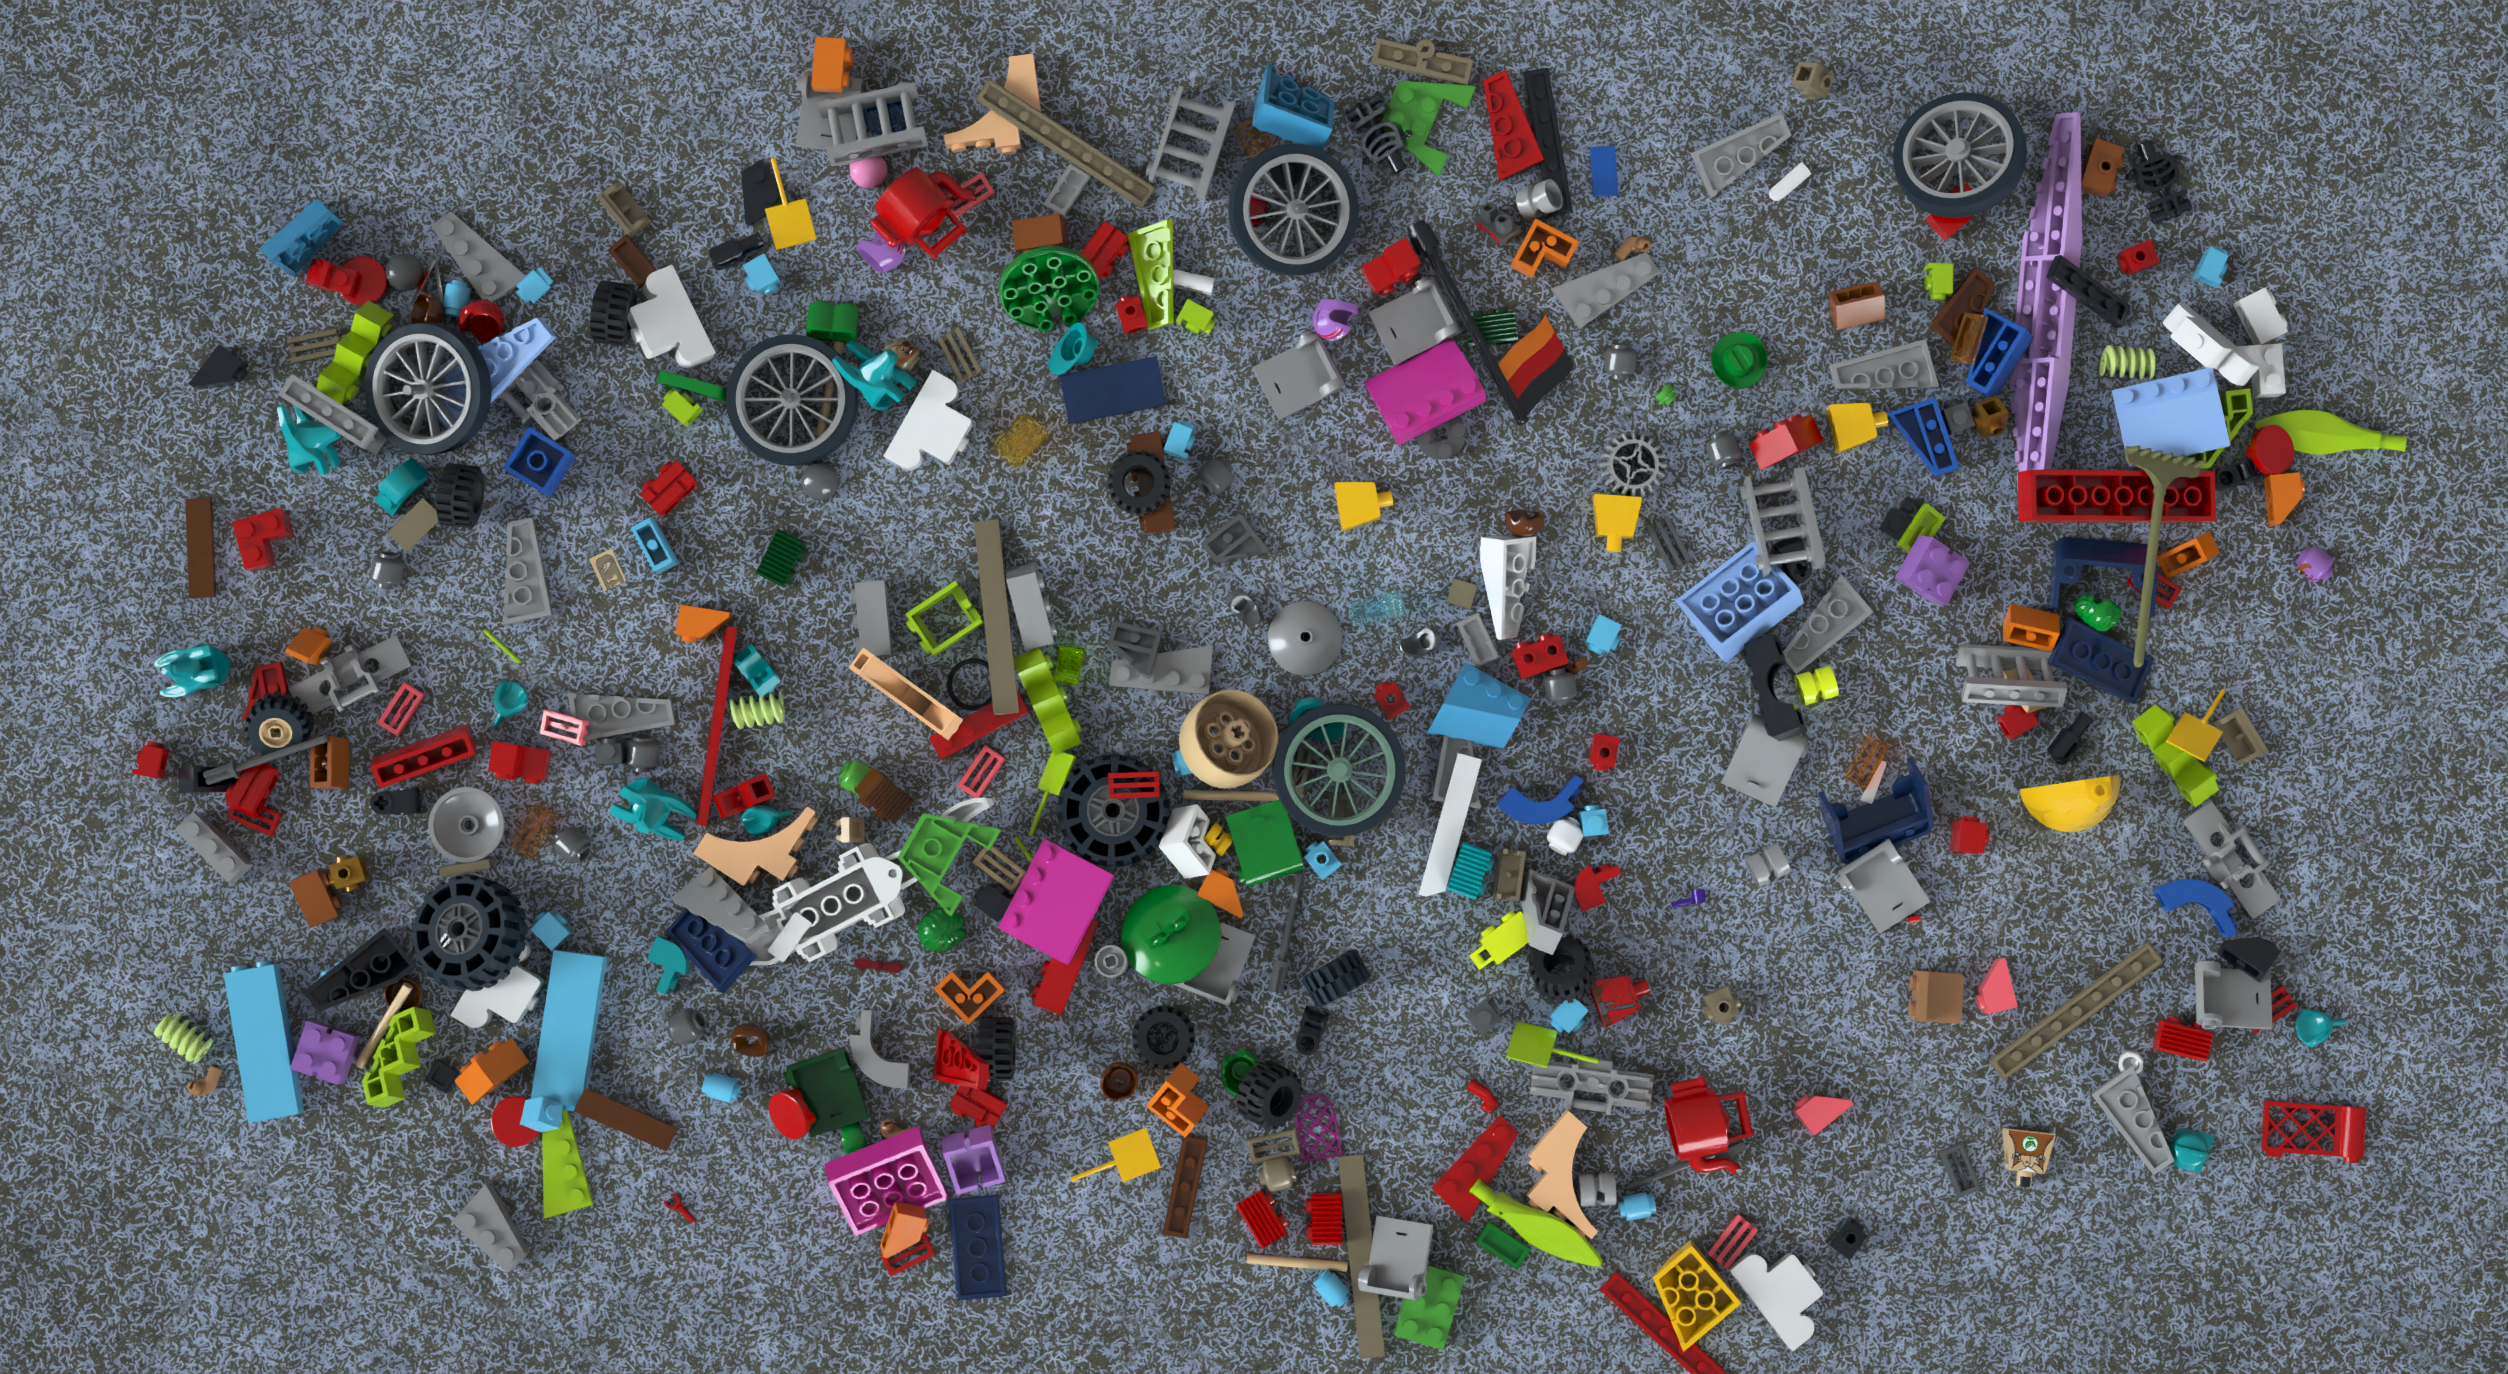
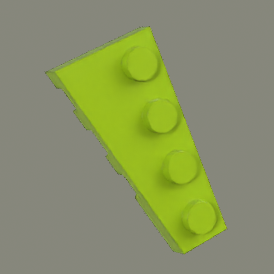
M1164 220L1127 234L1149 330L1174 323L1173 220Z

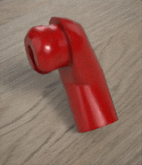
M1472 1079L1468 1084L1467 1090L1485 1100L1481 1105V1109L1492 1114L1494 1108L1498 1106V1101L1488 1087Z

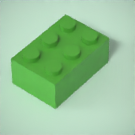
M1428 1263L1425 1278L1427 1283L1426 1293L1418 1301L1403 1298L1394 1328V1335L1444 1350L1464 1283V1274Z

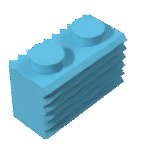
M653 517L631 527L630 531L636 537L635 540L638 541L640 549L643 550L642 553L645 554V558L650 563L649 566L652 567V571L661 574L679 564L661 528Z

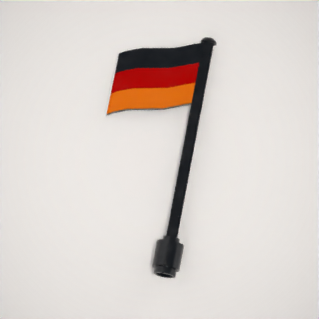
M1424 219L1415 222L1407 228L1409 232L1408 238L1418 256L1424 255L1425 258H1428L1517 422L1516 425H1525L1529 421L1527 415L1539 400L1561 383L1573 368L1570 358L1545 314L1537 326L1513 345L1497 363L1437 253V247L1441 244L1429 223L1426 224Z

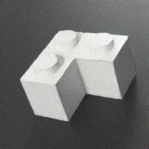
M2282 344L2237 346L2260 366L2251 377L2253 398L2279 397L2286 393Z
M1198 804L1172 810L1166 832L1163 834L1159 844V848L1185 879L1209 875L1216 854L1204 841L1210 819Z

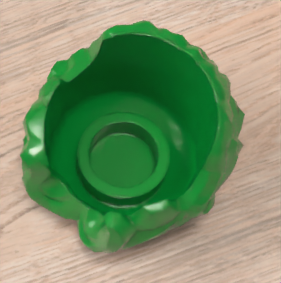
M2086 593L2073 603L2078 616L2092 629L2106 632L2118 623L2123 611L2122 608L2109 599L2100 602L2095 600V596H2088Z
M938 907L925 914L918 926V937L924 948L933 952H947L958 945L965 937V931L962 929L963 917L957 912L950 916L943 908Z
M1242 1049L1235 1055L1228 1054L1222 1061L1221 1082L1225 1090L1232 1094L1233 1097H1236L1239 1091L1238 1086L1240 1082L1242 1083L1245 1073H1248L1252 1066H1256L1260 1062L1247 1049Z

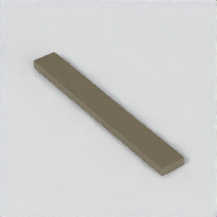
M988 78L976 97V101L1140 208H1144L1156 187L990 78Z
M999 519L974 522L993 712L994 716L1019 713Z
M2146 942L1988 1060L2001 1079L2005 1081L2164 961L2150 942Z
M1363 1154L1338 1156L1360 1359L1385 1356L1379 1296L1376 1293L1360 1291L1358 1286V1278L1362 1267L1369 1266L1372 1247Z

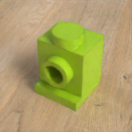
M1928 263L1924 267V272H1929V275L1925 276V290H1929L1930 300L1944 301L1945 297H1949L1953 293V263Z
M1187 299L1176 319V324L1181 326L1184 322L1186 324L1185 328L1195 334H1198L1199 331L1204 334H1210L1216 321L1212 320L1214 317L1212 311Z
M671 389L663 398L664 403L662 406L686 428L704 410L697 403L693 407L692 405L695 401L685 392L680 395L676 390Z

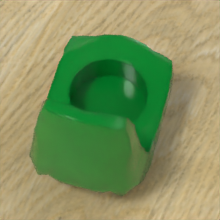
M859 1122L842 1127L841 1137L846 1155L868 1146Z

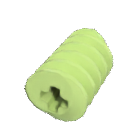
M2108 345L2100 359V376H2104L2105 371L2109 370L2110 377H2113L2116 370H2118L2120 378H2123L2125 372L2128 371L2130 379H2133L2135 373L2138 372L2140 379H2143L2145 373H2148L2149 379L2152 380L2156 366L2154 351L2148 348L2144 352L2140 347L2136 348L2135 351L2132 347H2127L2124 350L2122 346H2117L2114 350L2112 345Z
M779 691L778 699H775L772 692L769 693L768 700H765L764 696H759L758 702L755 701L752 695L749 697V703H745L743 697H740L739 705L735 704L733 698L730 699L731 715L738 729H743L745 722L749 728H752L755 721L758 726H763L764 720L769 725L773 724L774 718H776L778 723H782L784 720L785 707L781 691Z
M169 1013L159 1023L154 1031V1035L156 1037L162 1036L164 1043L170 1042V1048H178L179 1055L186 1054L185 1058L187 1061L191 1062L194 1060L193 1064L198 1063L208 1052L214 1039L210 1038L204 1042L205 1032L195 1035L198 1027L194 1026L188 1029L190 1020L187 1019L180 1023L181 1013L174 1017L171 1016L172 1013Z

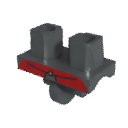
M1488 202L1480 207L1481 215L1474 219L1475 225L1489 235V240L1494 245L1506 244L1509 238L1521 234V228L1512 222V217L1507 213L1499 212L1497 206L1492 202Z

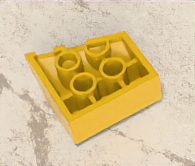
M1691 1240L1672 1254L1653 1276L1683 1352L1742 1304L1739 1295Z

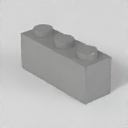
M886 581L854 583L855 589H851L852 604H856L857 614H853L854 629H859V639H855L857 654L860 653L862 648H865L877 658L893 656Z
M192 812L175 829L229 883H236L254 865L201 812Z

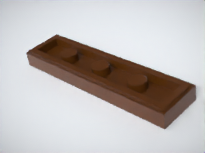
M212 498L185 499L189 598L216 597Z
M586 1087L574 1108V1112L664 1151L668 1150L678 1129L669 1123Z
M1189 1135L1183 1136L1162 1234L1187 1239L1208 1139Z

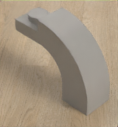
M863 1009L861 1015L857 1014L856 1029L860 1030V1034H850L851 1051L857 1065L870 1079L881 1085L908 1089L910 1085L911 1062L890 1061L877 1052L872 1039L874 1010Z

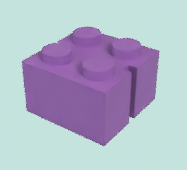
M1918 535L1895 579L1908 588L1916 590L1917 594L1928 601L1947 606L1971 562L1956 552L1950 551V548L1934 537Z
M308 1020L305 1023L290 1069L310 1076L317 1075L316 1078L337 1085L344 1084L361 1035L343 1029H335L334 1026L316 1020Z
M991 1124L969 1130V1135H965L963 1131L942 1137L943 1156L957 1195L979 1189L977 1174L979 1170H981L983 1187L1006 1182L1004 1164Z

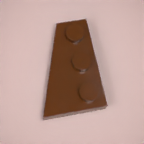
M1977 267L1973 268L1928 325L1965 357L1969 356L1972 340L1977 334L1979 321L1984 308L1988 304L1995 283Z

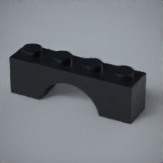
M1771 634L1744 644L1746 650L1744 659L1747 666L1751 667L1753 673L1751 682L1754 689L1758 690L1760 696L1757 702L1761 712L1765 713L1767 722L1764 725L1767 734L1780 742L1807 732L1801 709L1792 703L1781 702L1775 694V676L1778 670L1786 663L1780 640Z

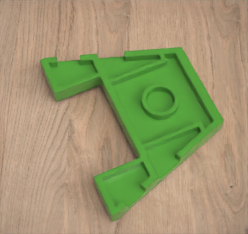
M1398 81L1389 103L1391 110L1385 113L1381 123L1397 122L1402 126L1404 132L1411 130L1412 136L1406 137L1408 146L1405 149L1427 166L1435 175L1440 176L1448 154L1426 146L1427 137L1442 101L1446 100L1467 109L1476 87L1471 85ZM1389 126L1383 128L1386 133L1394 132Z
M923 813L898 855V859L926 888L948 915L953 916L964 896L941 884L944 876L967 837L991 850L1002 830Z

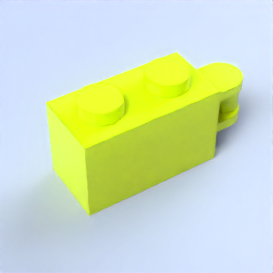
M1511 910L1501 918L1503 923L1495 928L1492 924L1481 932L1483 937L1479 941L1482 946L1469 955L1479 970L1491 961H1494L1496 965L1500 964L1528 943L1524 915L1521 911L1515 913ZM1484 949L1490 955L1486 960L1480 955V952Z

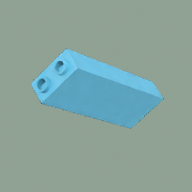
M553 950L531 1099L544 1096L564 1104L563 1110L574 1111L584 1088H588L607 963L606 956Z
M271 960L257 962V968L247 969V965L231 967L232 972L224 973L248 1123L305 1113L298 1071L290 1069L295 1053L280 964L272 965Z

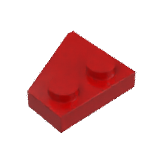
M283 662L255 667L252 678L253 685L247 697L249 700L246 712L242 716L243 721L246 720L256 700L259 698L263 699L265 694L270 693L273 696L274 692H280L284 696L286 692L289 693Z

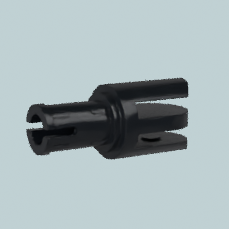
M759 232L740 241L732 238L711 248L709 254L712 266L717 270H722L744 261L745 254L765 247Z
M2080 711L2069 728H2062L2047 748L2057 764H2066L2082 745L2081 736L2091 723L2094 722L2093 718L2085 712Z

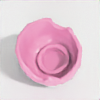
M881 156L852 162L849 165L851 179L862 188L874 189L881 185L887 177V164Z

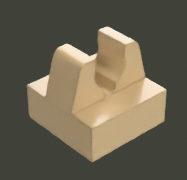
M843 817L841 820L836 821V826H841V835H836L837 840L841 841V843H865L864 818Z

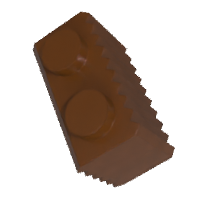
M871 768V771L854 789L860 796L858 801L867 809L873 806L876 809L874 814L884 822L889 819L896 824L914 803L912 798L875 768Z

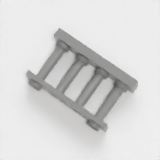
M902 82L889 88L838 99L828 98L823 102L817 103L821 117H829L834 144L826 147L831 167L929 146L924 126L917 127L911 99L919 97L915 82ZM901 101L907 128L904 131L894 133L891 128L887 104ZM877 106L882 134L881 136L870 138L867 135L862 109ZM853 112L858 139L845 143L843 142L838 115Z
M1178 86L1177 92L1172 91L1168 106L1172 108L1154 162H1149L1146 176H1149V183L1153 185L1156 176L1192 187L1193 191H1196V198L1206 201L1234 115L1235 103L1226 101L1224 107H1212L1182 97L1184 87ZM1179 107L1216 118L1215 121L1219 122L1217 130L1210 132L1176 121L1175 118ZM1171 130L1208 141V144L1211 145L1209 154L1204 153L1202 155L1167 144ZM1164 153L1201 164L1200 167L1204 168L1202 176L1194 178L1160 167Z
M291 374L278 394L376 456L379 455L388 441L374 424Z
M1805 468L1794 469L1792 478H1789V481L1755 487L1752 486L1751 477H1745L1743 486H1740L1742 501L1747 502L1758 551L1756 565L1758 570H1762L1763 578L1769 577L1771 565L1807 560V562L1811 561L1812 569L1823 568L1825 555ZM1785 491L1795 492L1797 501H1794V504L1759 510L1757 508L1755 496ZM1790 514L1801 516L1802 524L1799 527L1763 533L1760 519ZM1795 537L1806 538L1807 547H1805V550L1768 556L1765 542Z
M1959 644L1956 666H1967L1969 677H1965L1961 694L1962 702L2063 708L2068 688L2066 682L2054 681L2052 671H2055L2056 667L2048 664L2052 654L2050 651L2028 647ZM1977 667L1992 668L1994 678L1979 677ZM2002 668H2017L2019 679H2004ZM2027 668L2028 670H2041L2044 681L2029 680Z

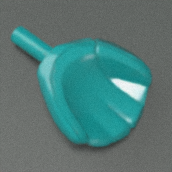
M502 680L497 685L493 696V703L498 715L492 726L497 728L503 717H511L527 706L528 693L520 683Z
M755 805L744 811L741 820L750 835H759L772 830L778 819L792 816V811L786 810L777 813L776 809L772 807Z
M2303 1009L2297 1016L2295 1029L2299 1039L2307 1047H2314L2331 1035L2333 1026L2345 1025L2346 1019H2332L2326 1013Z

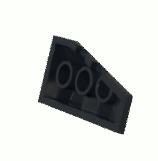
M384 927L303 993L320 1012L397 983L417 966Z

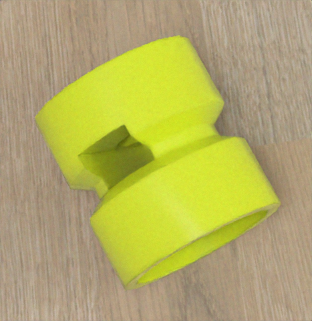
M1829 665L1815 669L1814 674L1808 671L1794 676L1796 688H1798L1799 697L1804 706L1818 702L1819 697L1826 700L1839 694L1835 675Z

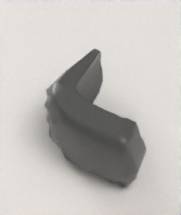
M1241 588L1230 592L1225 600L1230 610L1250 629L1258 626L1262 619L1257 604Z
M1433 626L1399 641L1402 653L1411 657L1426 655L1442 644L1441 634Z

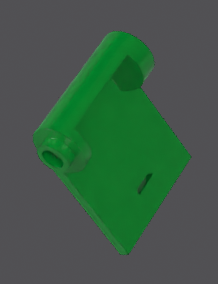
M1280 800L1225 816L1241 869L1237 870L1241 884L1246 883L1247 887L1305 870L1288 813Z

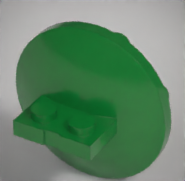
M1058 246L1040 247L1021 254L1006 267L999 282L1000 301L1008 316L1025 327L1040 329L1044 332L1050 331L1054 326L1052 314L1062 313L1063 323L1067 326L1077 323L1078 320L1091 310L1099 292L1097 273L1091 262L1085 256L1072 249Z
M1181 885L1160 886L1143 894L1127 912L1121 932L1122 947L1129 963L1143 977L1161 984L1183 983L1200 975L1214 960L1221 942V924L1213 905L1209 900L1197 896L1198 891Z

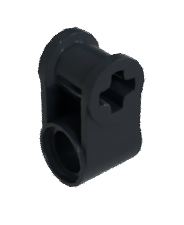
M2247 456L2216 470L2215 491H2226L2261 478V475L2256 473L2251 461L2252 459ZM2220 474H2224L2227 477L2226 485L2220 482Z
M1800 537L1783 539L1773 543L1774 550H1777L1779 554L1805 550ZM1807 560L1782 564L1786 575L1794 584L1804 583L1812 574L1811 564ZM1797 566L1799 569L1805 570V572L1802 574V577L1800 574L1795 575L1794 571L1797 569Z
M420 788L378 792L370 800L371 809L377 814L384 815L421 813ZM383 797L384 800H389V805H386L384 808L378 805L380 801H383Z
M1306 1005L1295 1043L1299 1053L1310 1055L1316 1052L1329 1019V1012L1323 1014L1311 1010L1310 1006ZM1309 1017L1320 1020V1022L1310 1020ZM1303 1037L1312 1038L1314 1047L1310 1051H1304L1300 1047V1041Z

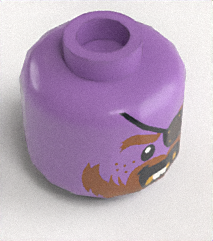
M2318 546L2306 547L2295 561L2298 564L2296 571L2312 583H2316L2320 579L2326 581L2334 571L2330 567L2333 563V557Z

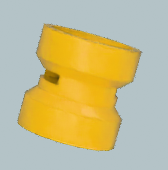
M1217 822L1204 837V841L1208 846L1215 848V852L1221 857L1233 842L1231 833L1223 831L1222 826Z

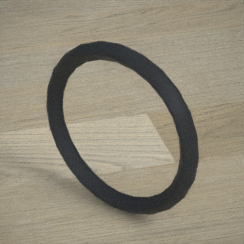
M969 658L957 663L952 668L947 679V690L950 698L957 706L965 710L977 711L992 703V695L986 702L970 706L960 702L952 689L953 677L962 666L977 663L989 670L988 662L978 658Z

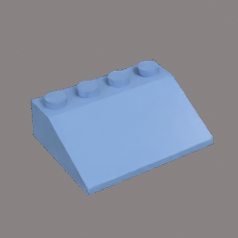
M2213 368L2201 369L2112 390L2125 450L2126 446L2140 445V449L2151 448L2152 451L2162 450V454L2173 453L2174 456H2188L2230 446ZM2128 463L2129 469L2137 467Z
M1754 541L1675 600L1706 642L1725 663L1745 649L1744 644L1758 639L1804 603L1800 589L1777 565H1771L1769 577L1763 578L1762 570H1758L1756 565L1758 551Z

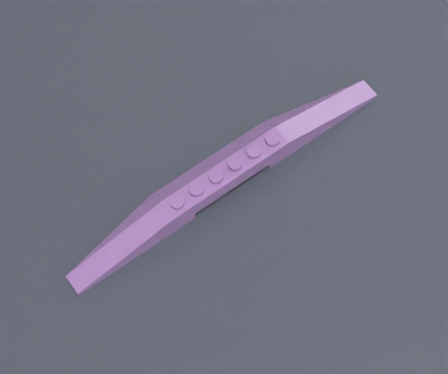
M2079 112L2056 114L2048 143L2050 146L2048 158H2044L2042 165L2044 173L2041 184H2037L2035 191L2038 193L2035 206L2031 207L2029 218H2031L2030 232L2025 231L2023 236L2015 324L2027 329L2034 338L2011 373L2009 381L2010 390H2015L2011 411L2015 415L2013 436L2017 440L2015 461L2019 465V472L2051 470L2068 391L2077 299L2054 284L2046 276L2054 257L2057 255H2062L2080 268L2082 194L2081 120Z

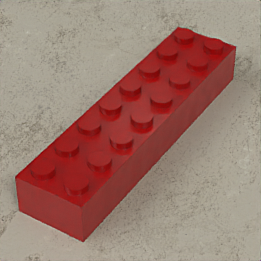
M2027 470L2018 472L2019 523H2151L2154 486L2151 478L2145 471ZM2200 471L2197 477H2177L2170 482L2164 496L2161 523L2202 524L2216 521L2215 471Z

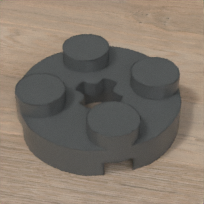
M1456 416L1417 436L1416 440L1420 450L1426 456L1436 460L1448 459L1455 456L1462 449L1465 442L1466 429L1461 419ZM1442 428L1445 429V435L1448 438L1437 441V435L1434 433L1435 429L1438 431Z

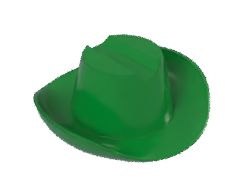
M1731 333L1722 337L1714 345L1711 352V365L1715 375L1724 384L1735 389L1748 388L1757 383L1767 367L1768 355L1765 346L1757 337L1748 333Z

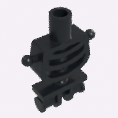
M1376 91L1370 98L1367 96L1363 99V105L1357 102L1354 105L1355 108L1350 111L1347 110L1345 115L1351 123L1357 117L1361 118L1360 121L1351 126L1353 131H1358L1368 124L1371 128L1366 132L1361 142L1362 149L1367 154V157L1363 159V164L1368 165L1370 161L1374 164L1382 163L1386 160L1395 175L1407 168L1399 151L1408 146L1406 137H1411L1412 131L1406 130L1404 132L1402 126L1397 122L1380 123L1377 118L1391 110L1389 105H1383L1378 109L1375 107L1377 104L1385 101L1382 94ZM1389 126L1394 132L1385 133L1383 128ZM1375 135L1376 139L1371 143V140ZM1393 136L1397 138V140L1390 141L1388 139Z
M2151 140L2137 145L2143 162L2133 168L2134 174L2128 173L2125 178L2127 181L2135 179L2137 188L2141 192H2158L2160 199L2145 205L2147 210L2158 205L2161 209L2157 212H2150L2153 224H2157L2158 221L2163 219L2165 221L2170 220L2173 213L2175 217H2179L2182 212L2191 211L2192 205L2188 198L2180 203L2177 201V198L2188 193L2186 189L2173 194H2169L2170 192L2167 189L2180 175V170L2176 163L2181 162L2182 157L2176 155L2172 158L2170 153L2157 157ZM2167 164V170L2160 173V168ZM2172 172L2171 180L2165 183L2163 177ZM2150 173L2151 175H2150V176H2144L2143 174ZM2153 182L2155 187L2147 186L2145 183ZM2166 202H2170L2171 209H2168Z

